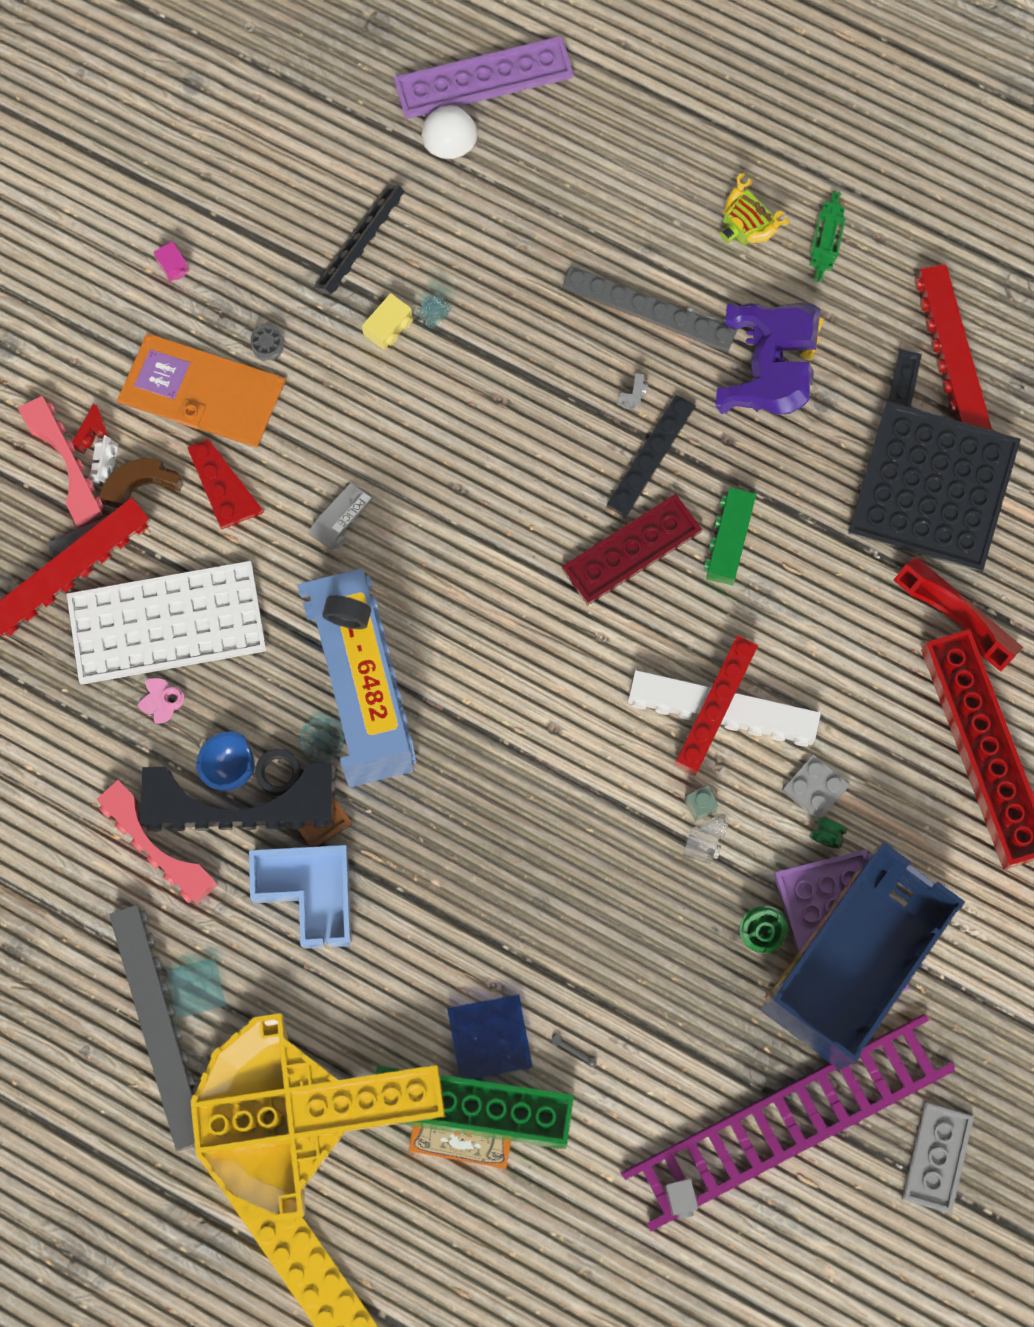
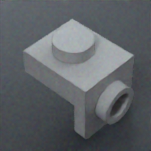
M635 373L633 394L619 393L617 405L625 409L640 408L641 396L646 397L648 383L643 382L644 374Z

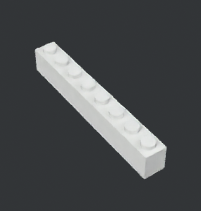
M635 670L628 703H631L633 707L638 709L653 708L660 714L668 715L670 712L679 714L678 717L682 719L692 720V718L697 719L711 687ZM735 693L721 724L725 725V728L737 731L740 728L748 730V733L751 735L761 736L766 734L777 741L788 739L794 741L796 745L806 747L808 744L812 745L815 741L821 713Z

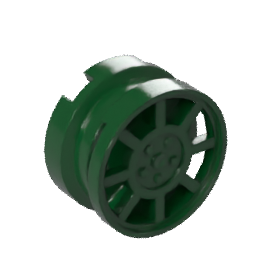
M817 817L815 819V829L811 830L809 837L827 847L840 849L843 844L842 837L847 833L848 829L833 820Z

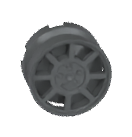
M262 325L251 334L252 350L258 359L273 361L280 357L284 344L281 333L277 328L271 325Z

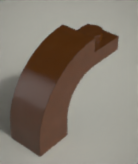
M137 459L120 466L108 477L102 487L99 498L104 505L118 509L129 500L137 488L143 485L157 484L180 492L183 481L176 471L166 469L165 471L161 460Z

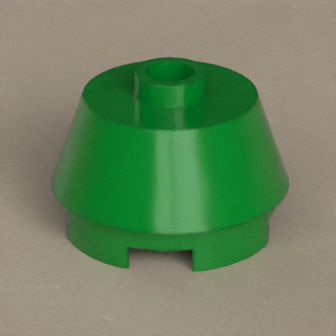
M759 906L751 909L743 917L740 924V936L743 943L755 952L770 953L779 949L786 939L788 932L785 916L778 909L771 906Z

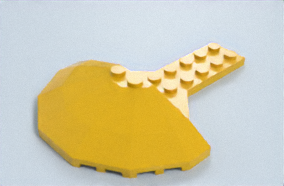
M281 1013L254 1017L249 1021V1024L232 1035L220 1048L215 1049L210 1057L209 1065L200 1079L201 1082L191 1099L195 1151L198 1160L202 1162L228 1199L274 1220L305 1216V1186L345 1132L445 1117L438 1065L338 1080L288 1041L284 1017Z

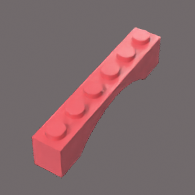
M43 396L18 407L30 433L52 445L61 454L66 463L69 476L66 505L77 527L81 528L104 517L101 511L105 508L99 497L94 498L91 491L95 490L89 477L84 478L82 472L86 470L80 458L75 460L72 454L76 450L71 440L65 441L62 435L66 433V430L61 421L56 422L53 417L57 413L51 401L46 403Z
M119 780L97 798L101 804L98 809L107 818L111 815L117 821L114 826L123 835L128 832L132 836L133 840L130 841L139 852L144 849L150 855L146 859L155 869L160 866L166 872L163 877L171 886L176 883L182 889L179 894L188 903L193 901L198 905L218 886L199 864L186 863L174 859L161 852L152 844L140 824L137 799Z

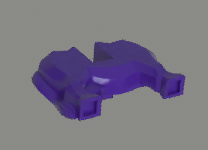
M727 303L725 319L727 326L735 330L746 326L754 328V330L747 331V334L753 335V338H747L746 343H754L755 351L751 360V381L739 385H730L727 388L717 387L715 406L720 414H726L731 408L739 406L752 408L756 412L764 409L776 415H785L795 412L809 401L810 385H813L814 375L812 366L809 361L788 362V359H785L783 351L816 350L819 319L821 318L819 307L810 303H792L775 308L755 303H748L737 307L734 304Z

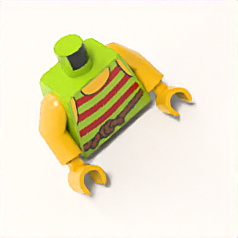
M741 173L737 178L739 185L733 188L726 200L723 210V224L726 228L720 232V236L726 243H729L734 238L743 245L749 242H766L779 230L780 225L786 226L790 220L786 217L780 222V217L785 212L778 211L773 216L748 189L744 192V187H749L752 184V178H749L747 183L743 184L742 178L745 176V173Z

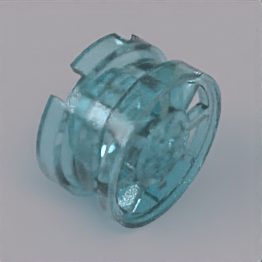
M439 292L434 293L432 298L428 296L421 302V309L417 308L416 314L425 320V324L429 328L442 322L452 309L449 303H445L444 297Z

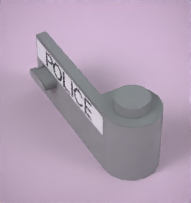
M350 483L314 522L309 535L331 550L341 548L346 540V537H344L346 528L366 508L373 497Z

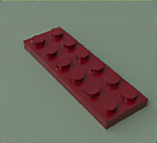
M675 493L563 565L561 569L588 606L702 533V528Z

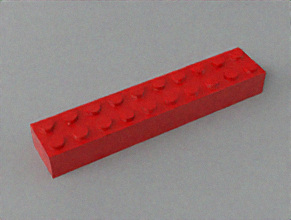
M971 629L926 642L921 652L1003 871L1034 861V795Z

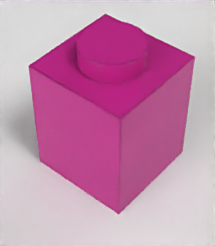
M173 241L153 252L158 265L169 282L179 280L189 272L185 259Z

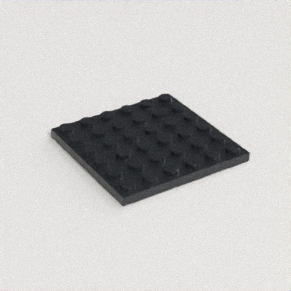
M886 401L848 534L983 572L1021 439Z

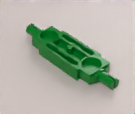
M832 191L830 202H824L821 206V211L817 215L809 253L811 255L809 266L816 268L814 281L823 282L824 272L831 271L835 260L838 258L846 219L843 217L845 208L839 205L841 196L839 191L838 193L837 191ZM820 221H822V228H821V231L819 232L818 241H817V242H818V246L816 247L815 245H816L818 230H819V226H820ZM837 225H838V226H839V232H838V236H837L835 251L833 252L832 249H833V244H834L835 235H836V230H837Z

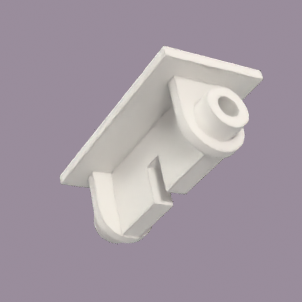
M106 435L95 443L93 459L100 461L99 463H92L89 475L92 484L99 485L100 481L105 483L114 472L116 456L118 454V443Z

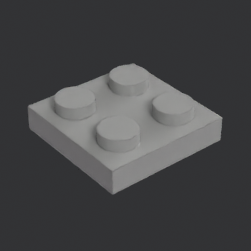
M813 754L782 791L816 819L817 817L822 818L850 784Z

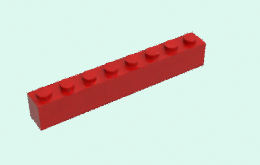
M942 264L921 268L914 280L915 288L921 294L920 306L927 316L926 328L928 332L931 331L933 338L931 339L932 350L937 353V368L939 373L942 372L944 378L942 382L943 390L949 396V412L954 415L956 421L992 430L947 265Z
M133 498L126 501L0 600L1 636L4 637L6 634L9 637L20 629L18 626L24 620L29 622L39 614L37 612L39 608L43 605L46 608L57 600L55 597L61 591L66 593L76 585L74 583L76 579L80 576L83 579L94 571L92 568L98 562L101 564L105 563L113 556L111 554L113 550L117 547L120 550L131 542L129 539L135 533L140 535L149 528L148 523L150 519Z

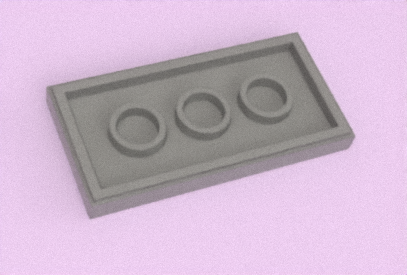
M924 1102L902 1200L952 1214L974 1119L973 1115Z

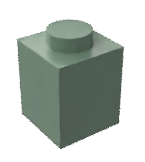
M708 785L688 794L685 798V803L695 822L717 812L719 807Z

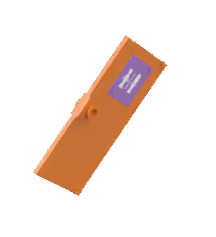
M146 333L117 402L258 448L279 396L285 386L286 378Z

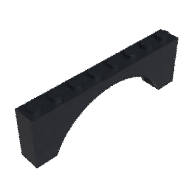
M309 763L295 784L276 799L249 809L225 810L205 805L187 795L180 788L167 767H142L140 824L147 828V831L151 832L162 831V828H171L172 831H185V827H195L194 829L198 831H207L209 827H218L219 830H232L233 826H242V829L255 830L257 826H266V829H280V825H290L292 829H303L304 825H314V828H328V825L335 824L336 768L332 763Z

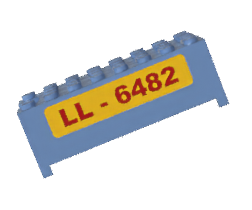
M363 568L297 584L301 598L308 596L311 598V601L304 602L303 606L307 619H316L349 756L340 758L349 788L413 772L412 764H416L415 752L399 688L397 687L394 668L391 664L376 598L369 594V589H373L370 575L365 576ZM332 595L345 596L370 606L371 614L367 628L350 629L325 620L322 613L326 598Z

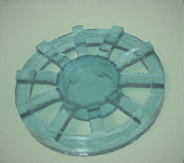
M316 718L308 722L301 730L299 737L300 747L303 753L315 762L330 761L340 754L344 745V735L340 726L333 720ZM318 723H326L324 730H320ZM313 724H315L317 730L315 733L308 729ZM329 724L335 727L330 733L327 732ZM339 732L340 738H331L332 735ZM305 733L310 734L312 739H304ZM331 742H340L338 748H335L331 745ZM304 743H313V745L305 749ZM328 747L334 751L330 756L327 752ZM314 748H317L315 756L309 754ZM321 750L324 751L325 757H319Z

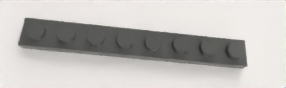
M573 266L570 267L562 285V289L726 353L729 352L737 333L735 329Z

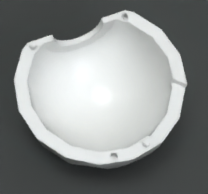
M448 105L437 108L427 116L423 123L421 137L424 147L431 154L440 158L453 159L463 156L473 148L477 141L478 130L473 119L464 110L457 106Z

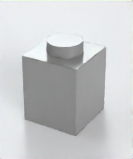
M691 1179L665 1185L672 1216L678 1214L679 1219L694 1216L693 1211L698 1210Z

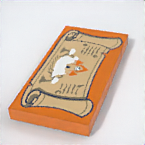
M413 1127L409 1152L506 1169L511 1141Z

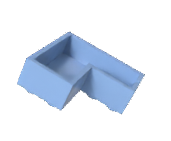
M346 845L249 851L250 899L253 903L299 901L300 945L303 949L325 948V943H328L329 947L352 946L349 860Z

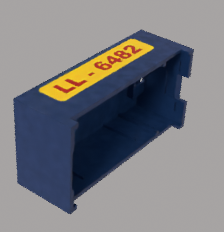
M885 842L866 856L759 1009L839 1070L857 1062L864 1047L952 918L965 903L963 899L940 882L934 883L911 866L910 860ZM900 883L913 893L912 897H908L895 887L896 884ZM891 891H894L908 903L903 906L889 896Z

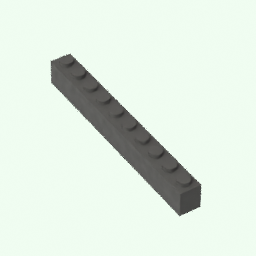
M138 905L110 913L109 917L176 1151L180 1152L195 1147L191 1099L196 1083L193 1074H188L186 1064H189V1058L186 1050H181L179 1041L183 1039L179 1026H174L172 1017H175L176 1014L172 1002L168 1003L166 998L169 989L166 980H161L159 971L162 970L159 956H154L152 947H156L152 933L147 932L146 924H149L147 913L145 910L141 911Z

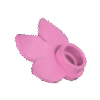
M153 678L146 680L145 684L150 694L145 696L137 706L145 713L154 714L155 724L167 722L172 718L174 710L183 705L184 694L179 688L170 687L164 679ZM171 696H177L175 702H169Z

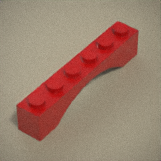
M917 556L910 560L894 578V581L911 596L919 598L943 612L963 631L971 629L977 648L982 656L1000 672L1022 650V645Z
M738 635L736 636L674 766L694 776L697 774L759 645Z

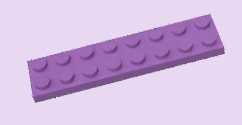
M562 36L396 76L394 77V83L404 117L409 119L429 114L441 106H461L573 78V71Z

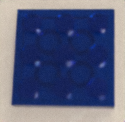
M519 994L447 1008L459 1078L473 1080L533 1068Z

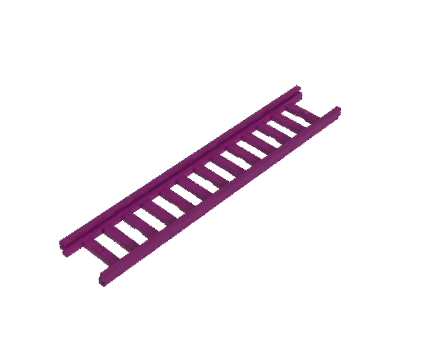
M922 1014L868 1042L862 1050L860 1059L882 1100L870 1105L851 1068L847 1066L839 1070L861 1111L848 1116L827 1077V1074L837 1068L828 1063L620 1172L624 1180L643 1172L664 1215L647 1223L649 1231L652 1232L678 1218V1214L672 1216L668 1198L652 1168L653 1165L665 1160L676 1182L686 1180L674 1154L684 1149L688 1150L708 1189L707 1192L695 1197L699 1207L954 1072L955 1066L953 1063L935 1071L913 1032V1029L929 1021L927 1016ZM901 1035L904 1036L925 1077L916 1082L912 1081L891 1042ZM880 1046L883 1048L904 1087L893 1094L870 1054L871 1051ZM815 1080L818 1081L839 1120L838 1123L828 1128L805 1088L806 1085ZM794 1091L817 1131V1134L806 1140L783 1097ZM773 1102L796 1144L785 1151L780 1146L762 1111V1108ZM751 1114L774 1157L762 1163L739 1121ZM728 1126H731L752 1166L751 1169L739 1174L718 1134V1131ZM709 1137L730 1180L717 1186L696 1145L697 1142Z

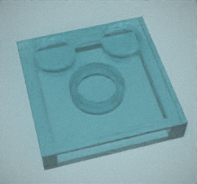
M215 958L167 970L178 1019L226 1006Z

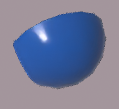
M233 731L221 732L209 738L201 747L197 756L196 769L200 779L209 787L220 791H230L245 785L254 774L255 761L250 744L243 734Z

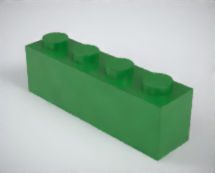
M731 487L729 488L728 495L723 494L720 507L724 508L722 516H717L714 527L719 529L717 537L712 536L709 547L710 550H713L712 558L707 557L703 570L708 572L707 580L733 586L757 494Z

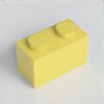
M390 293L362 325L363 335L385 350L388 345L392 346L396 342L398 334L403 329L406 330L413 321L412 309Z

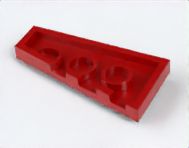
M209 439L187 447L221 530L264 513L263 509Z

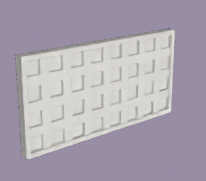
M251 561L67 594L78 678L81 685L266 651Z

